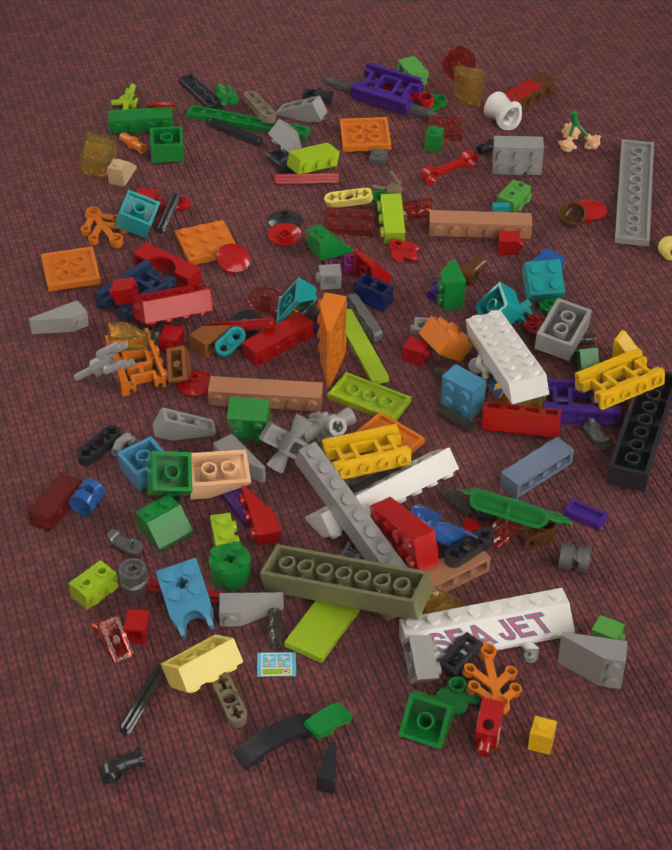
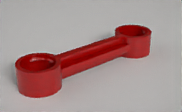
M384 84L382 89L391 91L394 86ZM412 92L409 96L412 98V101L418 102L419 106L428 109L434 106L433 94L429 92L421 94Z
M467 149L461 154L460 158L437 168L432 166L425 167L420 177L428 185H432L443 174L462 166L467 168L474 167L478 162V155L472 150Z

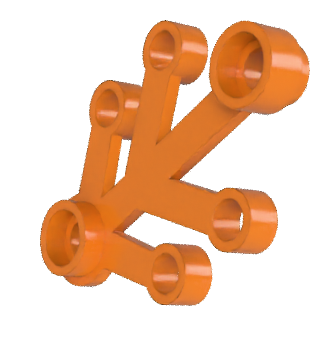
M89 207L86 210L85 218L87 220L84 226L81 227V235L88 236L90 245H97L99 243L98 236L103 231L109 238L112 248L118 249L123 245V236L121 234L129 232L114 226L118 214L101 213L98 207ZM95 222L97 225L91 234V226ZM111 229H117L121 234L113 233Z
M484 642L478 652V656L484 662L487 676L480 672L472 663L464 665L462 674L467 678L474 677L491 690V694L483 689L480 683L475 680L469 681L466 691L473 696L479 695L481 698L505 702V715L510 709V700L520 696L522 687L518 683H511L504 694H501L500 689L509 680H514L518 671L514 666H507L503 674L497 678L493 663L497 649L493 644Z

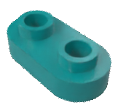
M238 326L230 328L215 343V354L221 358L230 356L245 340V331ZM236 335L239 339L236 340L233 336ZM224 347L226 351H221L220 348Z

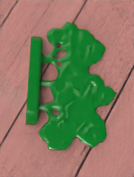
M481 488L457 489L463 494L470 496V504L474 509L532 528H542L548 521L557 524H573L569 518L559 512L528 504L521 499L505 497Z

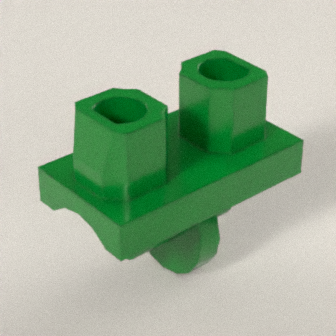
M218 82L214 91L216 92L215 96L220 99V103L223 106L226 103L229 105L237 104L239 97L236 92H233L232 86L229 83L225 86Z

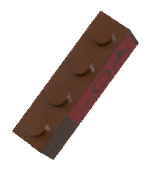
M541 71L509 90L505 95L511 102H519L522 111L554 92L555 78Z

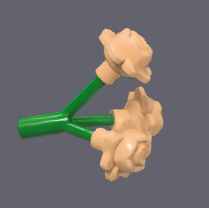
M571 111V122L569 124L566 123L561 131L566 140L558 141L561 149L566 152L577 149L572 141L573 139H578V135L581 132L587 140L584 148L588 150L597 149L598 145H600L601 136L597 134L591 136L590 133H587L578 123L577 111Z

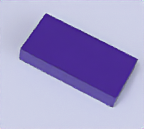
M573 498L563 511L564 516L598 531L608 519V513Z

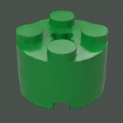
M234 541L211 549L209 556L211 582L219 588L221 586L228 591L241 589L247 584V581L251 578V557L249 551L240 542Z

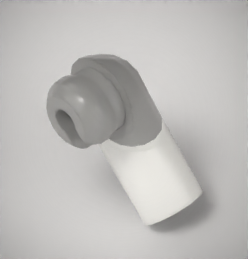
M531 641L522 643L520 647L525 650L524 658L526 662L534 663L537 661L539 656L538 646Z

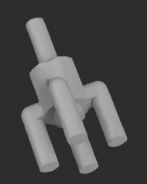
M116 341L98 350L96 358L90 360V367L74 374L76 381L93 373L96 377L103 374H117V370L123 367L125 370L135 365V361L132 358L127 361L122 359L116 362L113 356L128 348L125 341L121 343Z

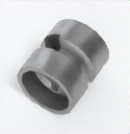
M563 542L558 568L565 570L574 568L576 572L587 573L592 547L580 545L576 548L574 544Z
M136 558L123 561L119 566L122 593L130 598L143 596L147 592L146 565L143 561Z

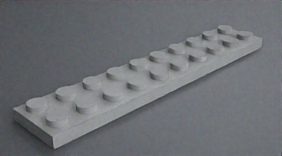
M622 139L614 243L649 246L654 142Z

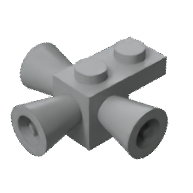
M349 407L338 414H328L327 411L309 414L310 418L307 419L313 424L300 438L308 444L316 437L318 442H322V439L343 435L346 432L347 426L356 424L355 415Z
M297 413L290 431L268 421L259 439L279 450L266 465L283 474L288 458L291 457L296 460L298 451L310 445L300 437L313 423Z

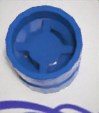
M87 478L83 480L77 491L72 495L69 505L77 514L89 516L104 497L105 489L98 481Z

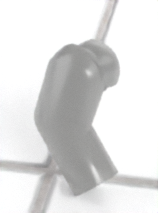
M125 433L116 439L111 450L112 455L117 456V452L121 451L126 443L132 445L136 440L135 436L131 435V433Z

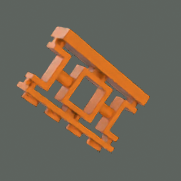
M144 328L145 333L143 334L141 331L137 332L138 338L125 340L128 348L120 351L122 357L119 356V353L113 355L116 362L122 359L127 361L131 358L133 360L145 358V362L135 363V365L125 369L127 375L130 376V381L127 379L124 367L116 371L117 374L115 376L122 397L130 395V389L133 392L137 391L136 385L153 381L155 387H158L159 383H161L162 388L166 387L168 372L167 369H163V358L159 357L158 345H154L155 339L151 340L148 328ZM112 334L105 335L106 346L116 341L118 343L123 342L120 336H116V339H113Z

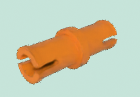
M126 132L120 134L119 140L125 143L128 148L135 149L140 154L146 152L147 145L140 142L138 138L130 136Z

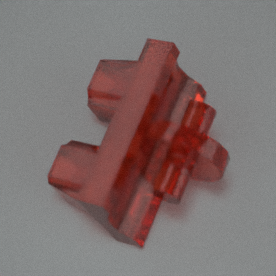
M432 199L402 202L404 220L430 216Z
M499 518L488 527L494 532V543L492 546L494 548L500 546L524 527L523 524Z

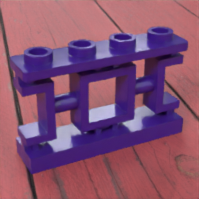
M368 62L366 65L367 69H364V77L366 78L364 83L356 81L350 87L352 98L408 115L410 106L413 105L412 98L409 96L412 92L420 94L424 90L423 79ZM384 84L394 86L391 91L382 89Z
M547 379L549 395L542 397H552V402H544L543 407L561 409L560 424L583 425L592 417L600 426L619 427L621 417L620 405H613L601 410L599 407H595L599 406V403L596 404L594 402V391L592 389L586 392H579L575 389V380ZM572 398L590 399V404L572 403Z

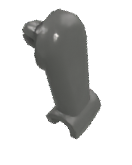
M590 417L588 422L583 424L584 433L594 442L597 451L609 449L611 447L609 436L605 437L600 424Z
M115 529L107 533L106 546L111 547L113 545L129 556H137L142 552L143 544L139 540L124 537L120 531Z

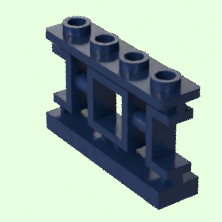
M144 260L117 278L134 277L138 289L143 291L141 294L177 288L175 277L168 275L164 279H160L157 277L156 268H151V262L148 260ZM113 281L95 292L96 307L106 310L114 306L117 308L118 318H123V323L125 324L135 320L132 314L131 303L130 305H116L114 298H111L110 288H112Z

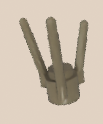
M390 171V175L395 183H389L387 187L372 185L373 188L385 190L388 194L402 193L401 181L397 179L392 171Z

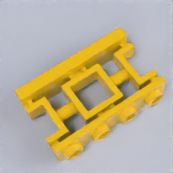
M639 348L575 373V389L579 392H586L592 389L594 391V402L596 404L599 403L601 410L665 383V370L662 367L647 368V357H642V350ZM621 377L626 378V380L619 383L616 381V379Z
M397 424L321 440L322 451L329 460L337 459V461L332 462V465L343 480L403 467L412 463L410 447L407 445L397 447L402 445L401 434ZM374 451V453L360 455L361 453Z

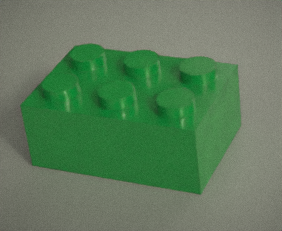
M230 397L227 420L231 434L240 442L254 441L258 444L266 443L259 439V436L268 421L273 423L269 400Z

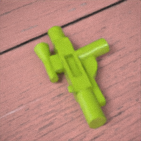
M130 84V87L126 88L124 95L117 100H111L112 106H123L122 110L137 109L138 98L133 100L136 85Z

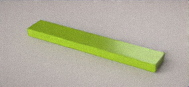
M347 309L346 339L368 380L376 384L389 382V376L352 309Z

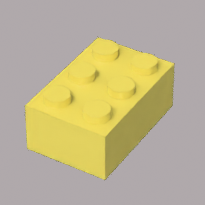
M215 634L161 663V666L171 688L193 693L198 691L202 684L216 681L222 673L236 670L237 665L241 664L243 660L234 638Z

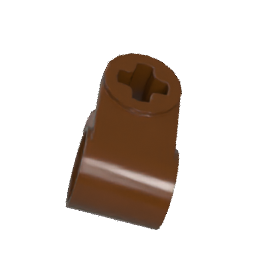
M548 521L544 527L539 529L522 524L516 529L515 533L523 541V546L526 550H533L555 540L556 523Z

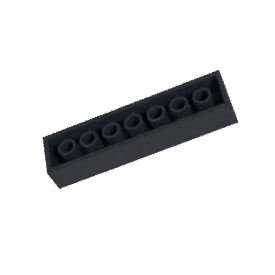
M665 371L664 385L632 397L609 464L606 483L643 492L646 491L672 407V372Z

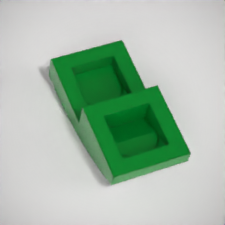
M337 702L311 716L303 725L317 739L332 735L335 728L350 723L353 715L340 702Z

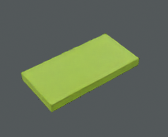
M348 372L344 373L328 393V399L371 416H376L379 412H383L396 421L411 403L412 398Z
M315 601L285 640L284 646L322 663L361 609Z

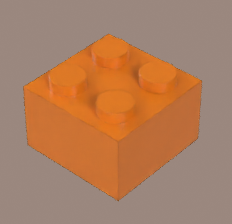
M431 316L419 332L438 354L460 363L473 347V344L469 341V336L458 330L459 327L451 321L448 323L442 317L436 318Z

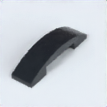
M310 713L294 715L264 728L239 746L233 752V755L245 771L263 762L264 755L299 737L304 741L313 736L303 725L312 715Z

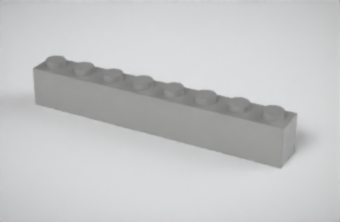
M314 442L300 449L295 460L296 465L364 559L407 568L318 444Z

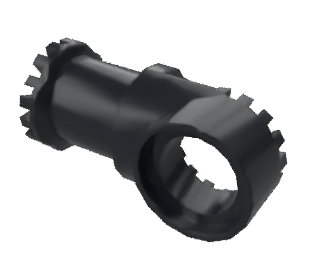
M311 88L303 90L302 99L320 95L323 102L331 105L333 101V91L328 92L321 90V88H317V90H310Z
M135 748L133 752L124 755L117 754V759L107 761L106 764L103 763V766L99 768L103 782L106 784L114 783L127 770L138 766L141 768L145 767L144 760L142 759L143 756L140 757L142 755L140 749Z

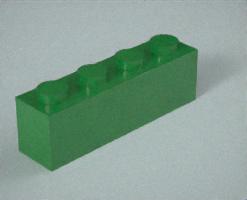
M172 107L108 110L110 135L124 132L143 133L150 132V128L173 127Z

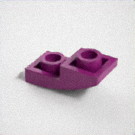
M354 254L343 255L342 260H325L324 265L340 264L342 275L353 272Z

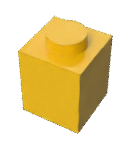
M535 716L530 731L528 750L550 755L555 739L557 721Z

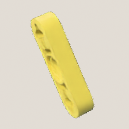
M358 188L330 192L325 195L324 200L326 206L332 209L368 204L372 202L373 194L370 188ZM352 196L351 199L345 200L346 197Z

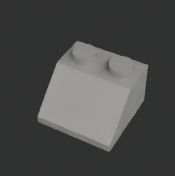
M431 635L408 636L402 644L410 685L438 680L439 675H441V666L439 661L436 662L435 653H437L436 641L432 640Z

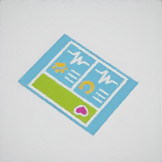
M296 652L257 653V677L296 676Z

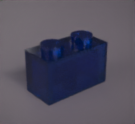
M364 273L354 282V293L359 296L363 303L383 312L393 303L394 286Z

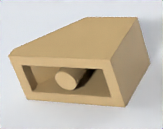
M113 159L107 167L109 184L124 187L137 169V166L129 161Z

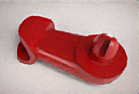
M186 195L181 196L175 210H187L190 207L191 202L187 199ZM160 198L158 200L160 202L158 212L163 213L168 201Z

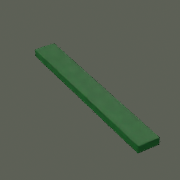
M191 105L186 113V118L209 122L211 118H216L238 128L269 133L276 123L268 124L262 122L259 117ZM288 123L298 132L299 139L306 141L311 132V127Z

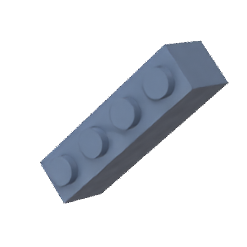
M558 437L546 442L539 449L533 450L528 456L519 459L509 468H505L501 472L500 487L514 498H519L570 465L573 460L574 449Z

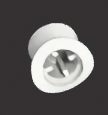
M495 92L486 100L484 113L486 117L496 120L500 128L512 130L519 125L522 118V108L519 102H511L503 92Z

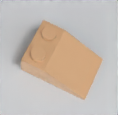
M246 450L192 453L193 491L190 493V500L212 498L241 488L242 485L247 486L251 484Z

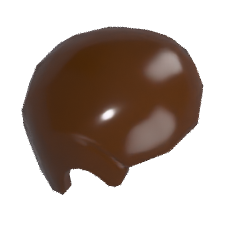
M570 202L568 205H562L559 215L561 221L568 227H577L586 219L585 208L579 203Z

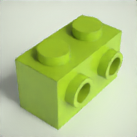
M230 513L210 515L214 547L234 541L240 542L239 535L234 534L237 532L236 521H232Z
M101 560L69 582L71 597L87 610L93 605L98 604L104 597L113 593L119 587L117 573Z

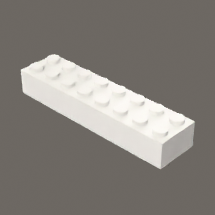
M493 310L488 314L474 315L466 319L469 340L511 404L549 395L546 373L501 310Z

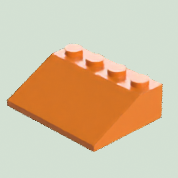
M325 292L317 305V310H320L317 324L320 325L317 338L320 339L317 351L320 352V363L326 386L331 388L346 354L347 296Z

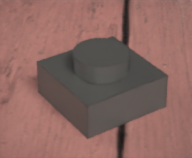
M372 149L369 163L385 165L388 151Z

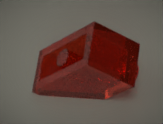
M109 615L92 623L101 646L114 664L134 655L118 615Z

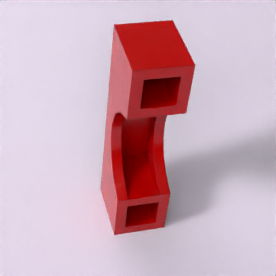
M145 243L133 253L134 267L144 260H148L151 262V268L155 267L156 271L164 270L174 274L176 287L202 282L201 267L153 245Z

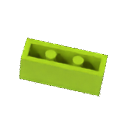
M329 143L289 151L287 166L298 175L337 166L340 151Z
M401 193L381 194L380 201H377V209L381 211V214H379V224H382V227H380V237L384 238V244H389V241L392 239L405 241Z

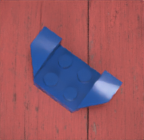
M417 504L410 510L411 513L435 530L436 541L447 548L463 540L467 534L476 539L478 538L460 526L439 522L443 516L424 505Z

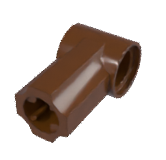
M478 255L466 266L461 265L459 267L467 284L475 285L479 274L487 267L488 262L483 256Z

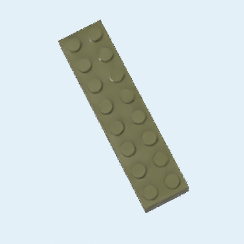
M280 544L276 545L260 572L265 591L283 592L285 595L413 620L419 619L434 590L430 572Z

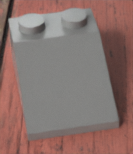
M562 632L557 663L598 686L621 689L628 641Z

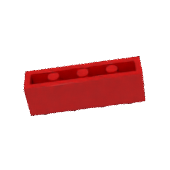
M298 312L275 324L273 328H268L243 341V356L255 367H258L313 337V322Z
M485 401L482 429H486L489 432L504 431L507 434L520 433L528 437L537 435L543 436L546 439H554L559 436L562 410Z

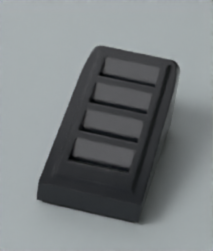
M277 149L265 154L279 174L293 171L287 166L288 155L282 150Z
M466 631L439 661L441 670L451 678L461 677L464 665L473 661L482 648L483 642ZM468 642L474 647L471 649L465 643ZM462 649L467 652V655H464L460 650ZM456 656L461 659L460 662L455 659Z
M334 741L329 743L317 775V790L329 794H334L337 746Z

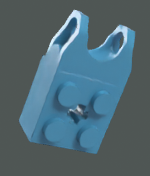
M193 558L156 571L169 616L174 627L179 631L182 640L187 639L186 627L188 622L194 618L203 619L209 626L210 631L214 630V611L197 559Z

